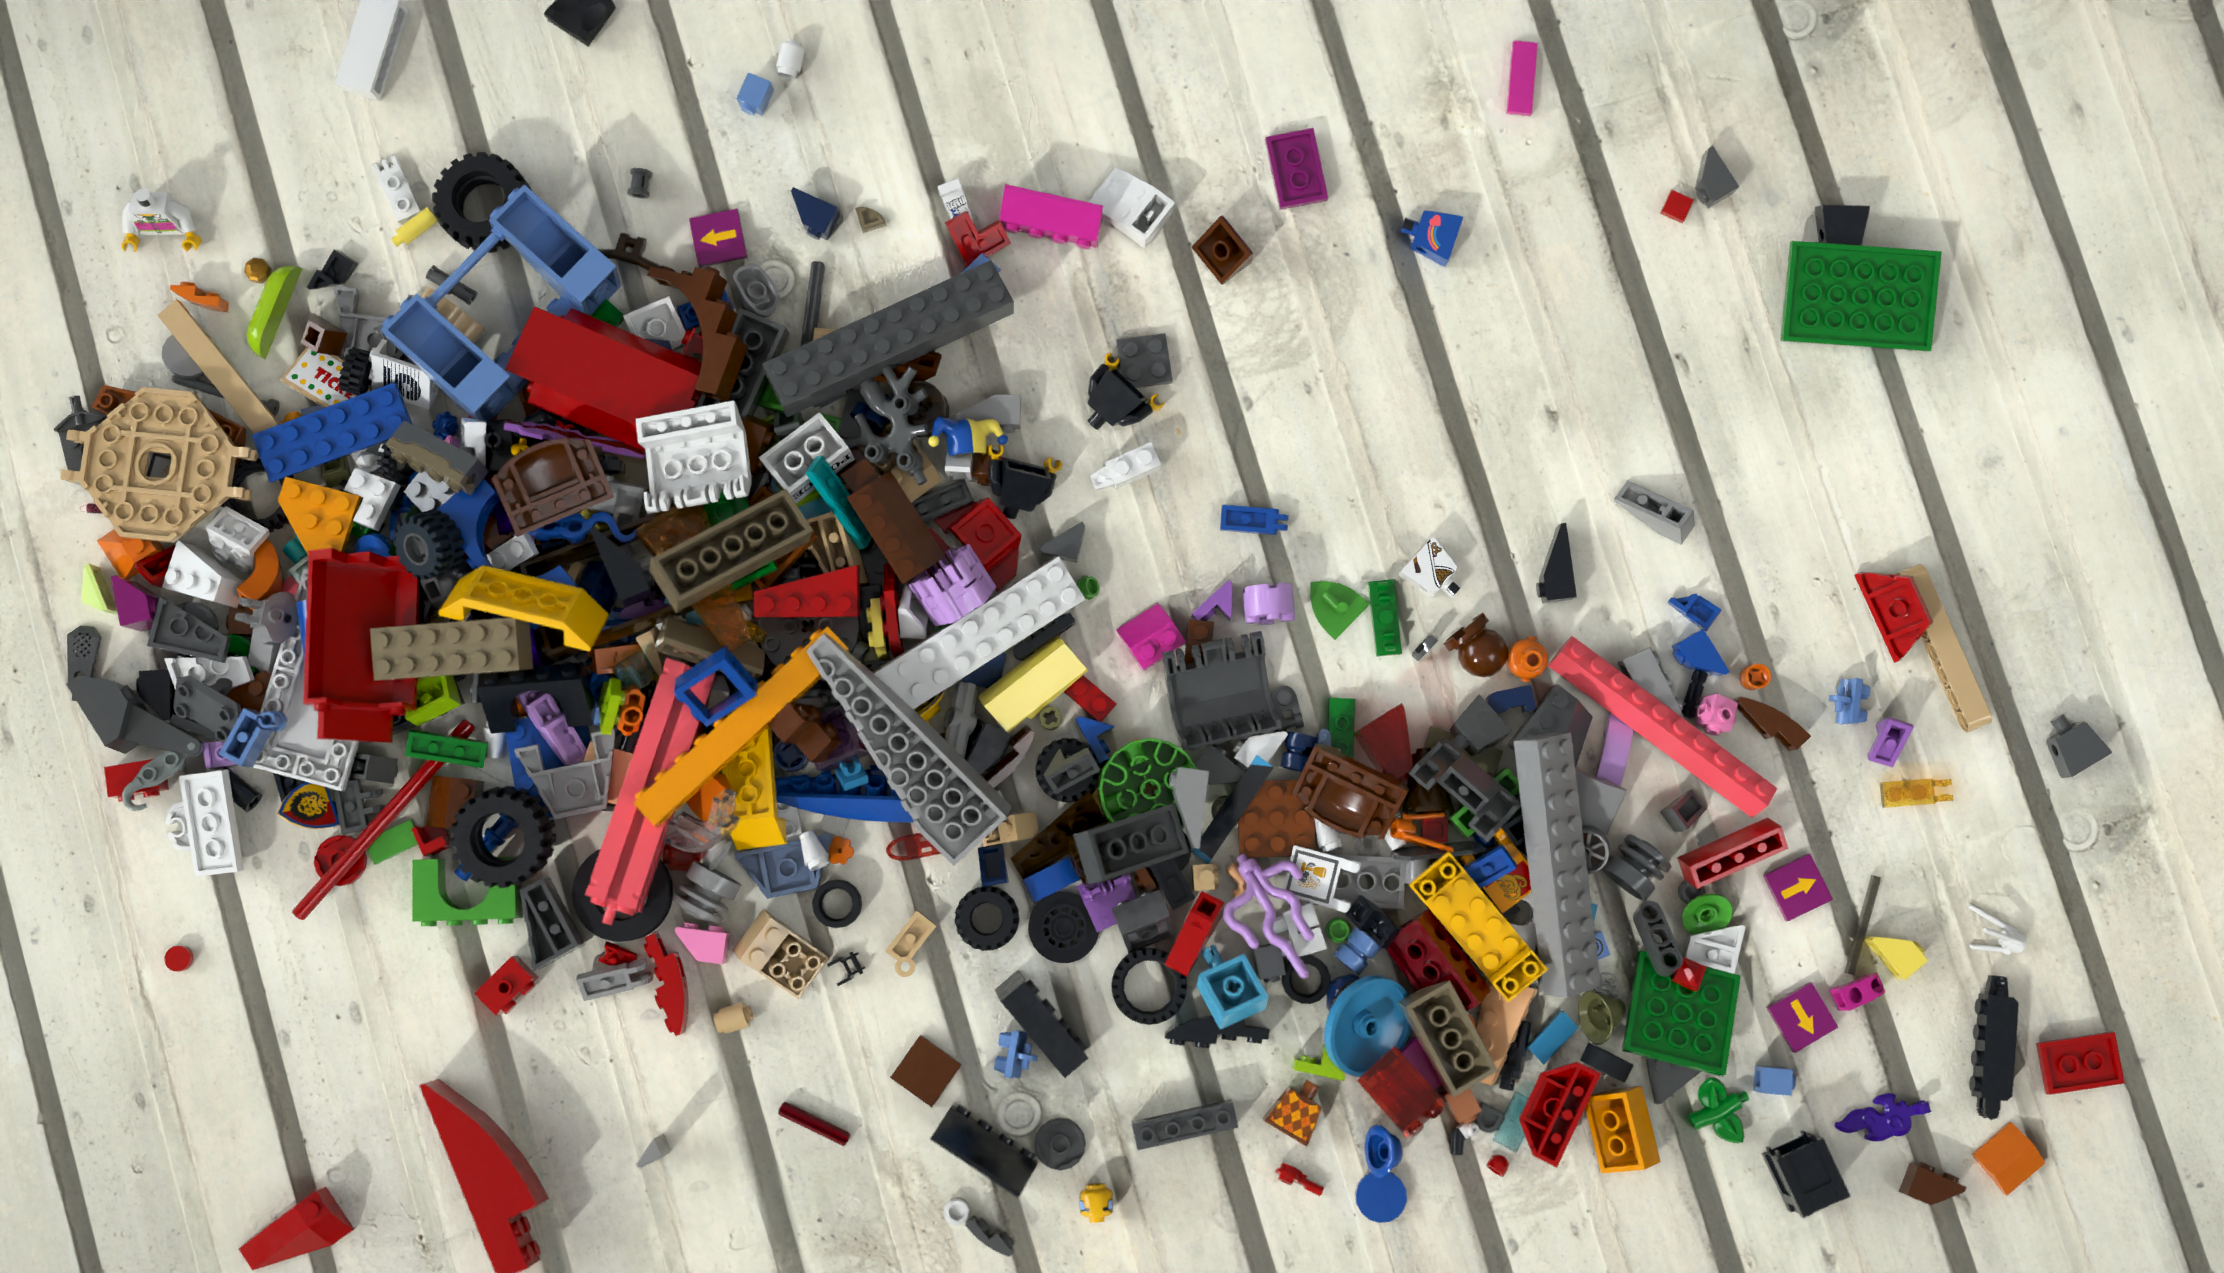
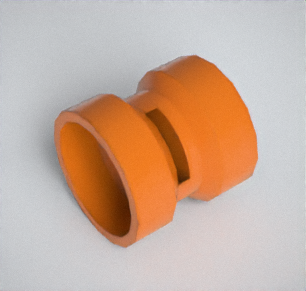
M1757 663L1745 667L1739 675V680L1745 689L1753 691L1764 688L1769 684L1771 672L1767 666Z

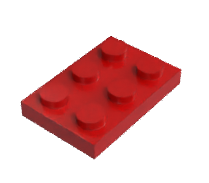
M2104 1032L2036 1043L2045 1094L2052 1095L2125 1084L2115 1032Z

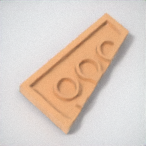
M1487 978L1486 984L1491 992L1482 1001L1476 1030L1498 1072L1482 1080L1480 1083L1494 1085L1508 1056L1507 1052L1512 1042L1516 1039L1517 1030L1522 1020L1525 1019L1529 1010V1004L1532 998L1535 997L1538 989L1526 987L1511 1001L1507 1002Z

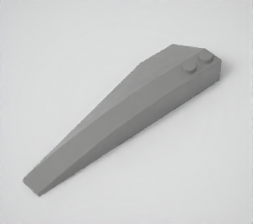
M824 633L806 650L823 679L827 680L832 688V694L845 709L847 718L855 725L858 730L857 734L875 763L888 778V784L901 799L903 808L911 815L916 829L953 866L1008 818L1012 806L920 715L829 635Z

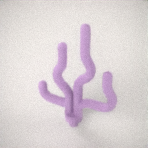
M1241 854L1237 857V861L1240 864L1238 871L1247 886L1243 894L1227 903L1223 915L1226 924L1232 930L1240 933L1252 949H1256L1259 946V942L1246 924L1236 920L1234 917V911L1248 903L1255 895L1265 910L1263 932L1266 939L1271 944L1282 949L1301 978H1307L1309 971L1292 945L1273 930L1275 908L1266 895L1267 893L1274 898L1284 899L1290 904L1291 917L1303 937L1307 941H1311L1314 938V933L1302 917L1301 903L1298 897L1291 891L1273 886L1268 880L1282 871H1289L1294 879L1300 880L1303 877L1302 871L1294 862L1287 860L1277 862L1262 871L1255 859H1248L1246 854Z

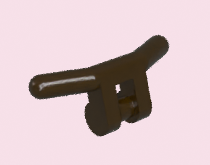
M622 232L615 249H598L608 259L638 265L648 271L650 266L661 269L660 265L642 257L647 244L646 238L638 237L636 239L630 237V234ZM627 247L634 248L632 253L625 250Z

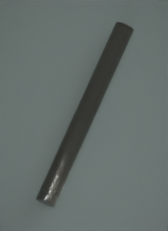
M1871 875L1844 973L1855 975L1881 877Z

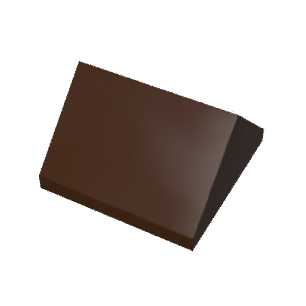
M1223 215L1191 247L1221 285L1252 262L1254 254Z

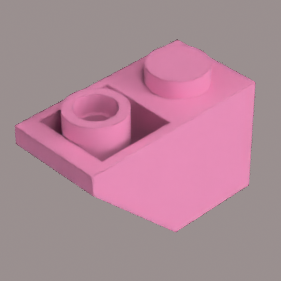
M684 922L683 927H675V933L696 961L717 964L726 963L730 933L724 932V927L709 925L708 930L698 929L699 924Z

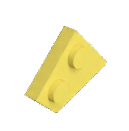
M880 598L870 599L871 607L866 608L867 621L872 623L873 632H868L869 645L874 647L879 660H890L886 647L887 636L883 634L882 621H884L885 617L884 611H881Z

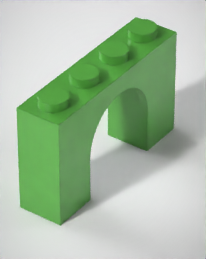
M497 857V858H500V859H503V860H512V859H514V858H516V857ZM445 859L412 860V922L421 921V926H437V921H447V926L462 925V920H472V925L488 924V919H498V924H514V918H522L521 884L511 885L508 888H499L498 885L492 888L489 887L486 897L479 905L471 909H463L455 905L447 895L445 888Z

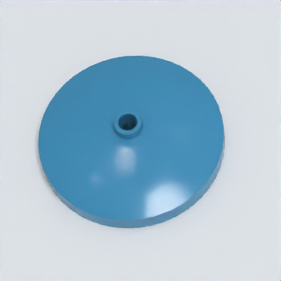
M1371 975L1356 980L1338 996L1328 1014L1324 1032L1327 1054L1337 1068L1355 1077H1368L1385 1070L1400 1055L1399 1052L1405 1047L1412 1029L1398 1004V1001L1409 996L1400 984L1384 976Z

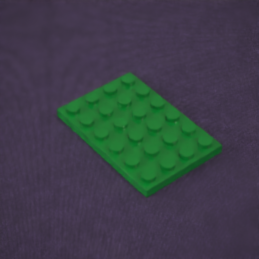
M1790 241L1780 341L1931 351L1942 251Z

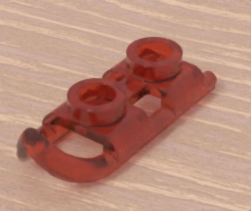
M921 833L898 837L891 841L886 848V854L898 861H908L941 853L928 840L920 842L919 838L924 837ZM904 841L907 856L894 855L891 853V848L895 844ZM931 847L932 851L922 853L921 849Z

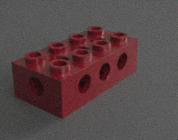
M1429 908L1399 926L1401 931L1388 949H1386L1416 990L1449 980L1466 1012L1481 1004L1491 992L1490 988Z

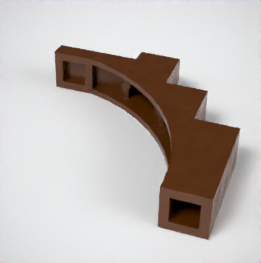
M650 266L647 276L659 285L679 289L690 301L697 314L703 339V357L695 389L708 398L728 402L748 346L740 341V336L731 333L738 314L730 308L728 302L721 300L727 281L719 275L720 271L706 266L705 269L695 267L693 273L687 271L677 273L667 266H661V269Z

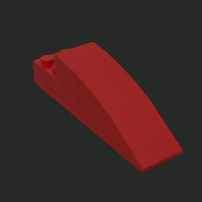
M440 1079L419 1085L494 1272L518 1273L529 1268L540 1260L539 1255L541 1251L538 1243L531 1238L529 1233L531 1230L530 1223L526 1216H522V1212L534 1208L549 1199L538 1176L508 1135L485 1112Z

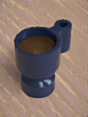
M885 394L888 400L893 399L890 395ZM858 402L850 413L853 419L856 415L862 413L874 434H881L890 421L889 418L874 412L864 402Z

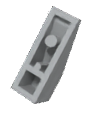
M1628 480L1614 498L1617 504L1655 532L1681 545L1695 526L1694 510Z
M1176 767L1175 772L1170 774L1169 787L1173 788V796L1192 848L1200 849L1209 771Z

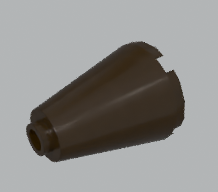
M1431 748L1416 749V753L1411 755L1409 773ZM1408 773L1406 787L1409 790L1404 799L1403 813H1440L1447 810L1450 815L1454 813L1450 794L1444 787L1437 782L1428 791Z

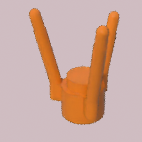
M1444 812L1411 815L1402 813L1401 818H1394L1391 824L1390 835L1392 838L1401 839L1423 848L1429 845L1449 852L1454 851L1453 847L1415 835L1416 825L1411 821L1441 818L1445 816Z

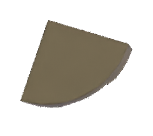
M867 207L855 208L863 233L887 226L884 218L878 212Z

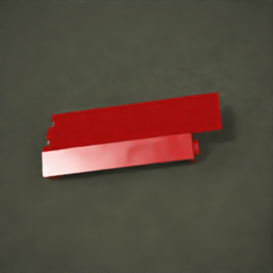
M534 306L505 368L506 371L530 380L527 392L530 393L529 404L646 452L645 448L638 444L636 419L696 408L701 393L695 389L702 363L573 308L566 315L559 317Z
M333 548L309 550L303 704L312 706L314 711H318L317 739L392 743L393 716H404L406 711H416L417 677L374 680L370 629L419 625L420 578L417 579L413 577L412 573L409 574L406 571V567L400 563L399 556L382 557L370 551L346 554Z

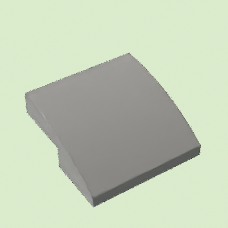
M1578 769L1576 770L1582 826H1594L1607 835L1627 789L1605 778L1600 780Z

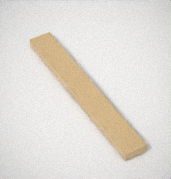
M176 299L157 315L253 434L280 425L279 421L181 301Z

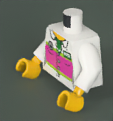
M143 188L133 193L131 201L126 203L122 213L123 232L126 233L121 244L123 251H126L128 243H131L134 246V252H136L140 244L139 238L134 235L136 232L138 235L186 234V238L182 242V247L185 251L190 250L191 243L194 245L195 250L201 245L202 240L200 236L193 233L195 227L189 209L178 203L169 193L149 192V190Z

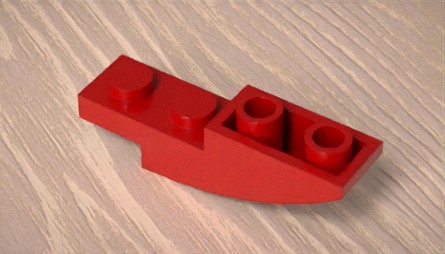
M653 933L645 937L647 943L644 944V948L648 957H653L657 967H654V971L658 980L664 982L663 986L655 989L657 992L655 1001L658 1007L664 1009L666 1013L665 1024L670 1033L674 1032L676 1037L685 1033L688 1019L689 1002L686 975L679 953L674 952L668 955L660 934Z

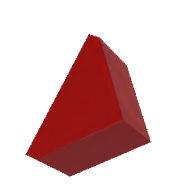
M176 544L136 563L134 568L151 585L162 588Z

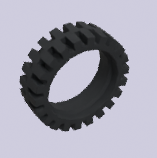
M257 458L256 461L242 460L240 465L235 464L232 487H239L244 479L253 473L266 472L261 458ZM284 479L279 480L281 486L283 485ZM229 498L221 505L223 508L227 506L245 516L237 505V499ZM281 506L265 519H251L269 529V533L274 532V529L279 530L283 528V523H289Z
M1143 948L1133 951L1119 962L1114 971L1111 984L1113 999L1119 1010L1126 1017L1137 1023L1147 1025L1162 1023L1173 1017L1185 1001L1187 993L1186 976L1165 966L1169 953L1163 950ZM1144 961H1156L1164 965L1171 972L1174 980V993L1171 1000L1163 1008L1156 1011H1142L1134 1007L1127 999L1124 991V982L1129 970L1136 964Z

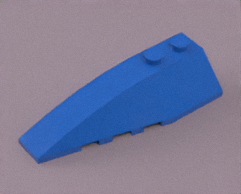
M870 765V769L865 770L869 783L847 791L843 789L836 774H831V771L821 772L817 777L810 778L807 774L775 778L777 802L788 806L855 820L911 823L914 821L909 812H906L903 808L901 799L896 791L892 790L888 784V778L883 770L879 769L877 765Z

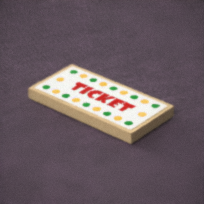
M308 347L305 348L281 378L284 384L323 408L359 396L342 391L339 388L340 370L343 368L342 359L335 355L316 353ZM372 383L371 386L369 385L367 392L372 391Z

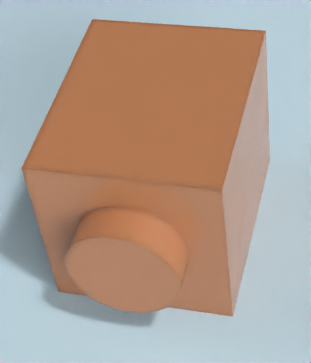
M1470 1088L1455 1097L1446 1091L1441 1093L1455 1121L1458 1123L1464 1122V1124H1468L1477 1119V1113L1482 1111Z

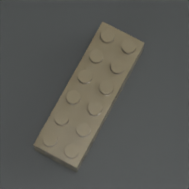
M784 489L651 558L649 571L677 613L808 543L813 530L788 491Z
M502 618L370 629L374 680L533 669L530 623L520 619Z

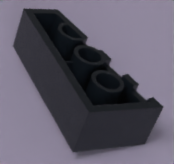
M1016 971L998 986L995 992L1004 1007L1063 1077L1066 1078L1089 1059L1085 1053L1087 1046L1079 1037L1075 1039L1069 1033L1071 1027L1063 1018L1058 1019L1053 1012L1056 1009L1047 998L1041 999L1037 994L1040 990L1032 980L1029 979L1027 981L1019 971Z

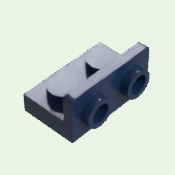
M589 561L583 570L578 586L584 589L609 616L618 594L604 562Z

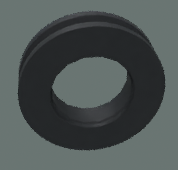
M600 849L595 851L578 869L572 886L573 907L581 923L594 935L616 942L632 941L652 933L667 917L673 901L672 878L664 862L661 859L658 862L642 913H637L627 919L614 918L612 925L602 923L605 914L602 906L591 903V897L585 895L588 884L591 882V876Z

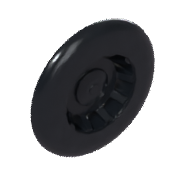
M1056 892L1043 898L1034 907L1029 918L1028 931L1034 948L1043 957L1053 962L1071 963L1083 958L1093 949L1098 939L1099 932L1097 933L1081 896L1072 892ZM1061 907H1067L1069 911L1062 912ZM1057 909L1058 913L1053 916L1050 912ZM1073 910L1079 914L1078 917L1072 915ZM1046 917L1051 919L1049 924H1044ZM1080 919L1083 920L1084 927L1079 926L1078 921ZM1044 928L1049 929V935H1045ZM1079 931H1083L1081 938L1077 937ZM1053 938L1056 941L1055 945L1048 939ZM1075 939L1077 943L1070 946L1069 942ZM1059 943H1066V948L1058 947Z

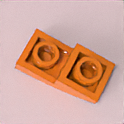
M180 282V285H170L171 291L194 305L213 311L228 312L229 303L217 293H205L192 282Z

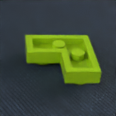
M610 678L609 682L603 681L598 700L601 734L611 735L613 726L619 723L620 711L618 708L623 706L625 701V690H621L620 679Z

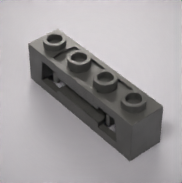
M1231 1099L1131 1121L1137 1150L1239 1128Z

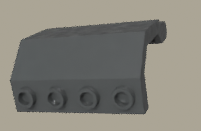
M1261 631L1250 633V641L1247 634L1241 635L1243 652L1235 653L1234 642L1231 637L1225 638L1226 651L1222 639L1200 644L1202 661L1198 645H1193L1191 653L1194 662L1185 664V655L1181 648L1176 649L1178 666L1176 665L1173 650L1162 652L1170 711L1177 737L1183 750H1197L1201 746L1209 744L1220 745L1227 740L1236 738L1246 739L1250 735L1259 733L1269 734L1282 728L1281 719L1275 711L1269 691L1265 664L1266 652Z

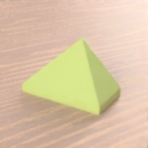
M92 564L85 565L81 602L103 612L116 614L118 613L100 567Z

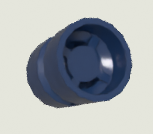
M1287 732L1288 735L1284 744L1287 751L1282 753L1280 767L1302 772L1315 744H1318L1319 738L1296 732Z
M780 740L773 751L776 764L790 772L803 770L810 761L796 744L783 743Z

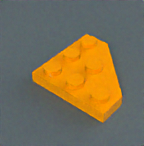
M285 477L278 502L309 556V550L333 548L341 552L345 551L353 527V519L362 498L358 495Z

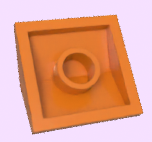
M2009 1122L1972 1154L2006 1196L2045 1164L2035 1145L2012 1122Z

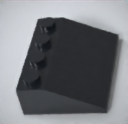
M959 1104L955 1107L952 1105L930 1140L1019 1198L1037 1166L1038 1161L1034 1159L1036 1155L1025 1147L1020 1150L1014 1146V1140L1006 1134L1001 1133L999 1136L991 1131L993 1126L980 1118L979 1121H976L970 1117L971 1111Z

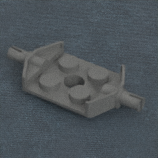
M75 395L69 397L72 408L71 414L54 428V431L59 433L67 469L80 471L84 444L66 440L67 431L77 430L86 432L94 425L98 426L107 417L83 410L80 396Z

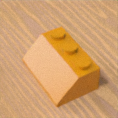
M1642 1086L1618 1088L1591 1095L1585 1110L1601 1173L1645 1170L1661 1162Z

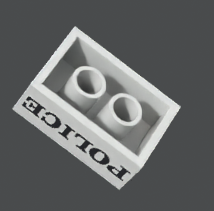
M820 412L759 457L766 470L782 490L786 489L795 503H798L816 489L805 474L815 457L823 455L835 474L855 460L849 447Z

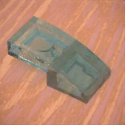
M1515 1091L1506 1108L1505 1116L1493 1138V1141L1516 1153L1525 1138L1519 1117L1528 1100V1097Z

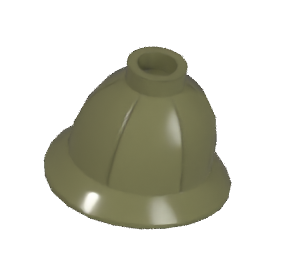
M1594 991L1583 993L1578 1005L1581 1028L1586 1037L1597 1045L1608 1041L1612 1031L1619 1027L1623 1019V1013L1626 1011V1006L1622 1000L1609 995L1598 994Z

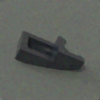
M334 249L323 269L316 270L307 288L315 290L343 285L349 279L358 263L341 251Z

